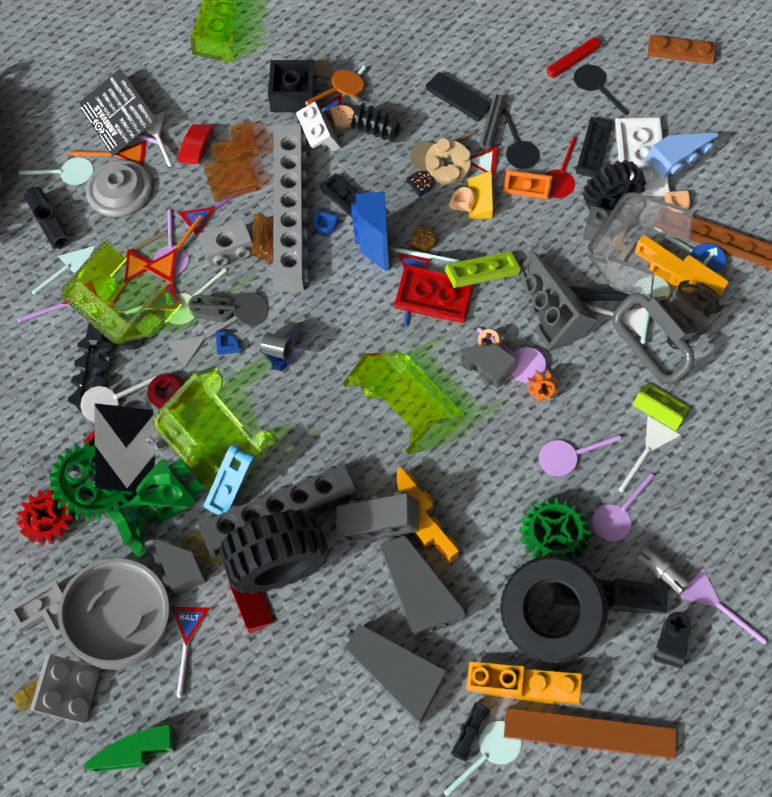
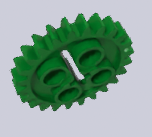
M85 441L83 448H80L75 443L73 452L65 448V457L58 455V464H52L51 470L54 473L49 475V480L53 481L49 485V490L55 491L52 494V499H60L58 508L67 506L66 515L73 511L76 512L75 520H78L81 515H85L86 522H89L91 516H95L97 522H100L102 514L107 519H110L109 512L118 508L119 505L127 503L128 500L126 498H131L133 492L95 489V484L93 483L95 481V467L92 465L95 462V443L93 447H90L89 443ZM76 471L80 473L81 477L72 478L68 473ZM82 493H87L92 497V499L85 501L82 500L79 497V495Z

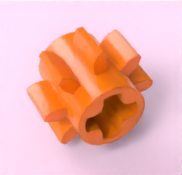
M548 369L544 373L535 370L532 378H527L532 385L527 390L529 394H534L537 401L541 398H546L549 401L553 393H558L554 385L559 381L556 376L551 377Z

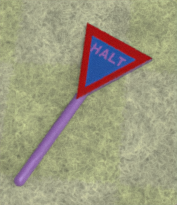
M250 183L213 207L178 212V214L189 228L199 215L203 216L193 231L198 237L215 210L249 189L252 185Z

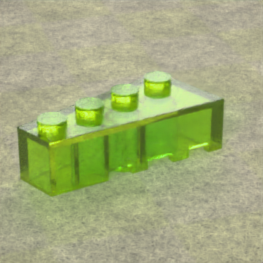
M234 0L202 1L190 37L192 55L234 63Z

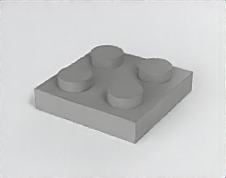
M51 654L46 655L30 711L85 724L100 668Z

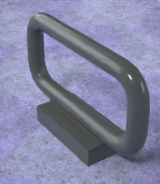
M634 293L625 298L613 314V325L618 334L657 380L667 385L678 382L694 364V351L686 340L691 339L697 331L666 296L653 297L650 300L644 294ZM640 303L683 353V363L672 374L664 373L623 324V316L633 304Z

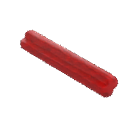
M592 37L549 65L546 71L551 78H555L599 49L600 40L597 37Z

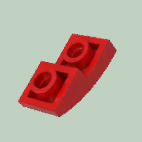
M191 125L182 142L178 162L199 164L207 154L206 143L214 134L213 125Z

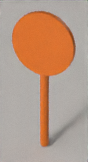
M336 71L332 76L334 88L307 100L305 104L310 105L336 91L345 95H357L363 90V80L352 71Z

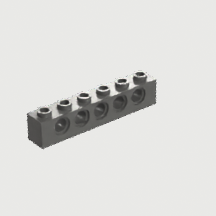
M344 464L338 467L332 466L319 475L304 477L299 483L291 486H282L276 492L266 496H257L247 504L232 506L227 512L219 515H210L204 518L202 522H199L198 526L210 557L214 560L221 557V543L228 534L232 533L223 532L226 527L232 526L235 527L234 529L242 527L244 523L248 522L247 520L250 517L273 514L272 509L275 507L284 508L281 512L290 509L295 511L304 509L318 517L335 510L336 506L346 505L348 501L357 500L356 489ZM325 487L332 489L328 493L320 492ZM300 497L307 498V501L303 503L296 502Z

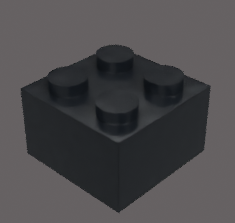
M271 60L268 86L271 112H298L308 106L305 104L307 100L316 97L317 75L315 60Z

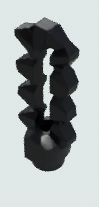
M91 319L87 325L85 338L77 344L78 349L85 354L74 361V366L81 372L74 375L71 379V383L78 389L68 397V402L75 405L81 413L80 405L85 391L84 386L88 375L87 369L91 357V348L99 351L93 387H107V380L103 377V374L109 371L111 365L105 359V356L111 354L114 347L109 340L111 333L110 323L103 319Z

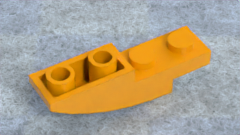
M645 235L638 240L635 253L651 263L648 271L651 274L664 279L671 285L695 293L722 296L729 281L721 274L706 267L702 261L694 259L690 255L682 261L675 253L669 252L660 246L656 240L650 239Z
M401 467L398 468V492H407L419 501V532H413L414 536L425 551L434 545L449 564L453 563L458 559L459 545L452 536L449 535L447 537L442 532V525L436 517H430L433 513L434 501L427 491L424 490L422 492L417 487L418 482L410 472L405 473Z
M469 662L466 690L485 695L547 704L557 702L581 705L583 676L576 673L525 669L524 666Z

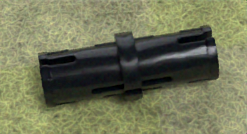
M474 702L468 719L459 729L461 733L450 753L452 756L467 762L476 740H480L482 735L480 732L491 711L488 707Z

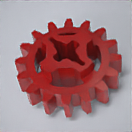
M49 489L46 494L38 490V496L35 498L31 494L28 495L30 502H22L21 505L25 509L24 511L17 512V515L21 518L17 522V525L22 528L21 534L32 543L37 540L41 546H44L46 540L53 545L57 536L63 540L64 536L62 533L64 531L71 532L68 523L75 522V519L71 516L74 511L66 515L67 506L61 508L62 516L59 518L61 510L58 508V502L60 499L53 500L52 494L54 491ZM39 514H41L42 516H51L52 519L48 517H41Z

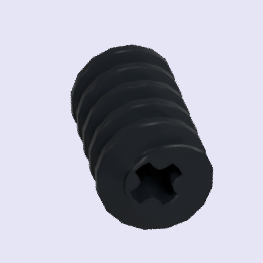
M364 102L356 109L351 120L352 129L356 128L359 132L364 131L368 135L372 133L374 137L380 136L382 140L389 139L391 143H394L401 127V123L398 121V114H394L392 119H390V111H386L384 116H382L381 108H378L376 113H374V106L370 105L368 110H366V103Z

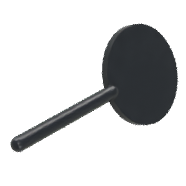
M583 65L575 71L574 82L579 88L587 91L599 89L624 115H628V111L603 88L606 83V74L600 67Z
M504 108V116L515 140V143L511 144L506 151L507 161L519 169L531 168L539 161L540 152L534 144L519 140L508 111Z

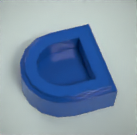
M317 210L313 222L314 229L320 235H330L336 230L340 218L338 215Z

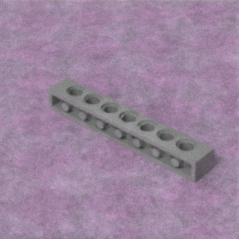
M301 124L274 126L273 282L276 292L304 291V282H308V268H304V262H308V249L304 248V242H308V230L304 228V223L308 222L307 208L303 209V203H308L307 189H303V184H307V171L303 170V166L307 165V153L303 152V147H307V137L305 133H302Z

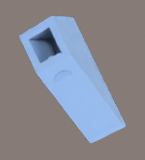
M716 132L669 135L652 146L645 160L662 178L671 173L675 175L685 164L691 165L702 153L704 155L708 154L715 147L714 142L719 134Z

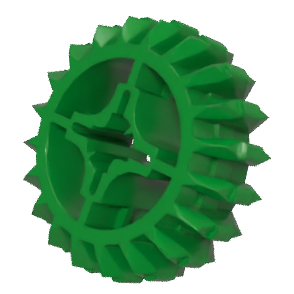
M556 497L553 504L546 498L543 501V506L536 502L534 503V510L527 509L526 515L528 517H522L521 523L524 526L520 527L519 533L524 535L520 539L521 544H528L524 551L526 553L534 551L532 560L539 556L557 555L577 561V556H584L585 551L583 549H588L590 543L587 539L591 538L592 533L587 530L590 527V522L583 521L586 516L585 512L577 514L578 505L570 508L568 507V499L564 501V504H559V498ZM557 515L561 517L559 519L552 520L547 516ZM569 522L576 531V541L570 538L571 535L566 530ZM535 524L540 526V530L545 535L541 543L534 534ZM561 527L559 536L558 534L556 536L552 535L549 539L551 530L554 532V529L558 530ZM553 545H559L562 548L567 547L564 550H551L549 548Z

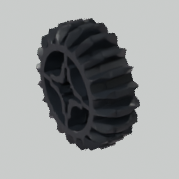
M617 160L613 165L609 163L604 169L600 168L598 173L593 174L592 179L587 180L588 185L583 188L585 191L583 196L588 209L590 210L591 206L615 211V214L617 212L621 213L625 208L628 209L631 204H635V200L641 198V193L646 190L644 186L647 183L641 168L634 164L633 161L628 162L627 160L622 162Z

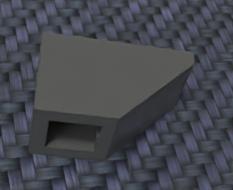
M498 345L467 347L459 350L460 364L469 372L472 370L480 375L479 379L489 387L493 385L498 389L517 368L516 359Z
M160 540L153 542L156 551L152 552L158 567L163 566L165 574L162 575V580L167 590L172 589L178 595L206 582L197 559L191 551Z

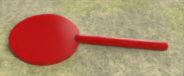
M575 136L572 138L561 170H551L544 174L553 177L550 197L563 198L570 195L574 190L575 181L565 169L577 140Z

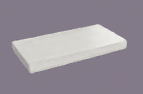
M616 118L615 131L619 162L623 160L633 161L643 171L647 184L644 186L646 190L641 193V196H664L665 192H670L668 176L662 178L645 160L652 146L663 139L661 118Z

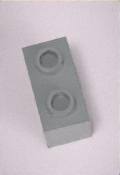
M243 219L199 234L210 268L224 266L228 261L237 258L244 259L254 253L252 241Z

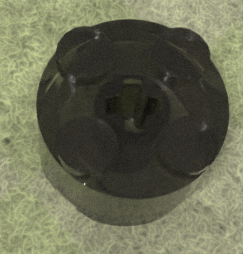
M684 280L677 286L670 298V302L697 331L692 337L694 339L697 335H704L709 331L724 306L723 303L721 305L719 303L720 296L709 286L700 282L693 285L689 284L690 280Z

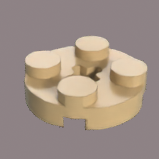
M445 138L440 139L431 146L426 154V169L437 183L451 184L459 182L469 173L471 164L470 152L457 141ZM451 159L454 164H449L446 167L443 160Z

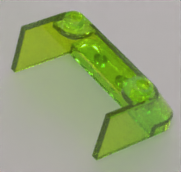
M104 240L63 286L61 290L62 299L115 344L154 336L182 304L165 288L160 286L132 318L128 317L110 301L118 290V283L112 276L127 259L110 243Z
M401 352L364 354L342 383L345 387L359 386L362 389V393L370 399L382 398L412 429L409 434L411 444L406 449L408 454L428 451L458 427L465 418L463 412L408 356Z

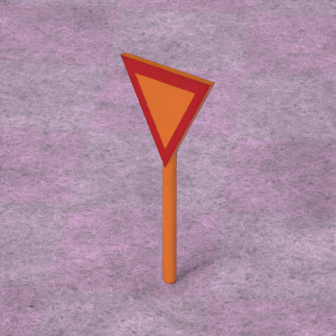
M146 141L121 149L114 156L134 161L144 167ZM70 151V155L112 156L110 152Z
M199 215L174 250L143 266V268L173 284L177 253L200 223L203 216Z
M127 248L125 279L99 319L105 318L128 282L147 271L143 266L152 262L151 260Z

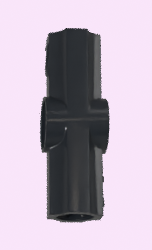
M33 186L27 189L23 197L52 248L62 249L68 246L71 238L42 188Z

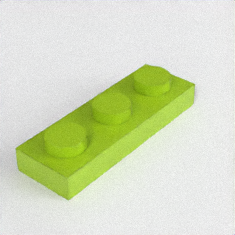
M510 251L446 264L445 272L453 287L457 288L515 276L519 274L521 268Z

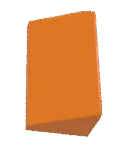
M506 170L503 193L549 199L553 177Z

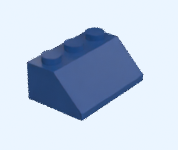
M385 192L356 193V203H351L355 244H360V252L384 271L389 270Z

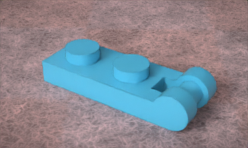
M233 443L225 455L203 507L219 515L227 512L229 508L234 506L250 468L255 463L256 455L250 452H243L240 446ZM235 459L241 462L240 467L233 464Z

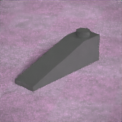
M532 252L520 266L519 274L525 293L530 294L533 300L530 311L531 314H537L539 324L535 326L537 334L548 350L553 351L583 338L598 319L583 300L538 254Z

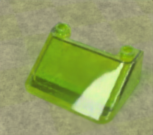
M215 366L195 372L156 413L153 419L155 430L179 458L186 462L192 473L200 479L201 483L209 491L212 488L225 455L233 443L240 446L243 452H250L256 455V463L280 441L268 430H262L252 437L221 402L216 394L223 388L224 381L223 376ZM235 459L233 464L240 467L241 462Z

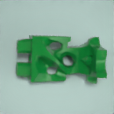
M182 458L171 464L165 459L160 460L137 487L136 491L138 494L131 501L109 512V516L115 522L123 543L126 546L128 545L138 558L147 551L144 543L147 523L157 515V522L161 524L197 503L193 495L204 488L200 479L195 474H192L184 481L181 479L191 472ZM157 484L154 488L148 489L149 486ZM163 507H170L166 511L161 510Z

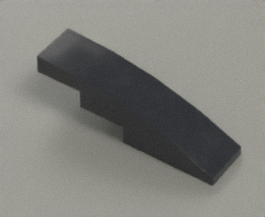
M618 578L612 581L598 579L604 589L608 610L667 613L668 586ZM553 582L552 604L580 607L579 599L570 587L562 583Z

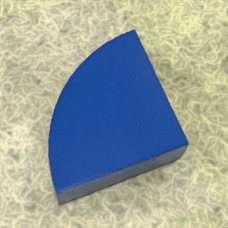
M216 331L218 355L242 352L240 343L236 338L225 331Z

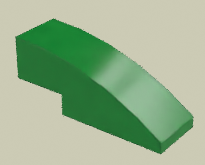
M164 725L124 737L89 759L85 763V770L92 773L147 766V755L175 752L174 728L170 725Z

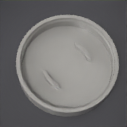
M122 558L97 561L79 571L65 587L58 607L60 631L72 653L91 666L109 670L133 666L150 656L165 636L170 613L167 593L157 575L136 561Z

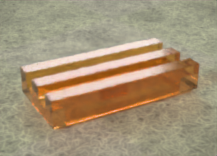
M259 212L254 214L252 255H258L259 260L264 259L263 263L269 264L273 262V221Z

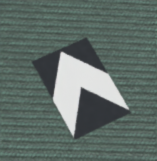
M95 403V489L137 492L136 489L155 467V449L150 446L152 442L148 444L146 438L154 431L153 410ZM156 483L149 486L148 489L154 488Z

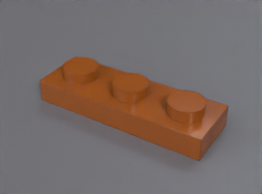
M650 35L647 56L713 64L716 43Z

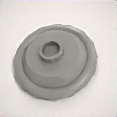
M110 161L98 167L89 177L85 187L86 198L91 207L102 215L111 217L130 215L141 209L149 200L152 192L151 176L143 166L134 161Z

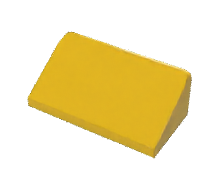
M486 172L468 179V188L472 189L476 196L474 207L469 212V219H492V173Z

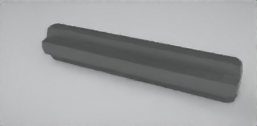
M495 94L493 96L480 142V150L482 151L492 149L505 103L503 95Z

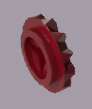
M164 373L158 375L150 382L147 388V397L150 403L159 410L167 409L170 411L172 407L177 406L183 399H186L187 388L180 376L173 373ZM171 386V391L174 394H168L164 397L163 392L160 390H167Z

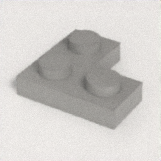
M56 580L51 581L7 608L21 633L45 619L54 638L59 640L63 637L58 623V607L63 591Z

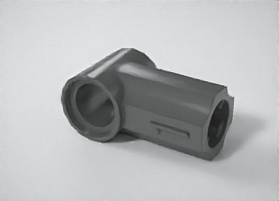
M290 321L276 333L267 332L261 342V352L284 360L288 359L292 347L302 338L303 330L299 328L298 323Z

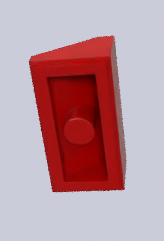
M230 585L249 634L274 624L262 591L245 594L240 591L237 592Z

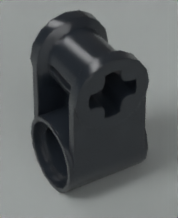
M673 612L664 621L656 648H658L657 655H654V661L680 669L683 668L691 630V620L685 613ZM674 621L679 622L678 625L681 628L679 632L675 631V626L672 625Z

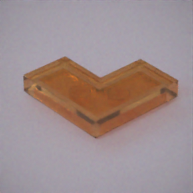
M251 121L230 126L232 140L211 145L215 165L259 155Z

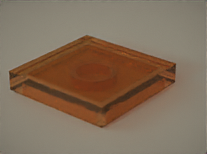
M246 152L203 164L215 202L258 190V185Z

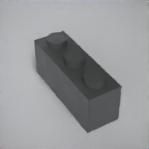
M395 492L393 496L389 497L373 496L369 500L362 502L352 500L348 501L346 505L336 506V536L347 543L419 532V501L407 492Z

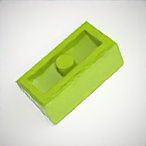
M647 383L641 389L632 404L675 431L691 410L688 405L651 383Z

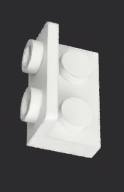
M316 102L311 103L296 113L312 148L322 144L324 147L328 146L331 151L340 149L326 114Z

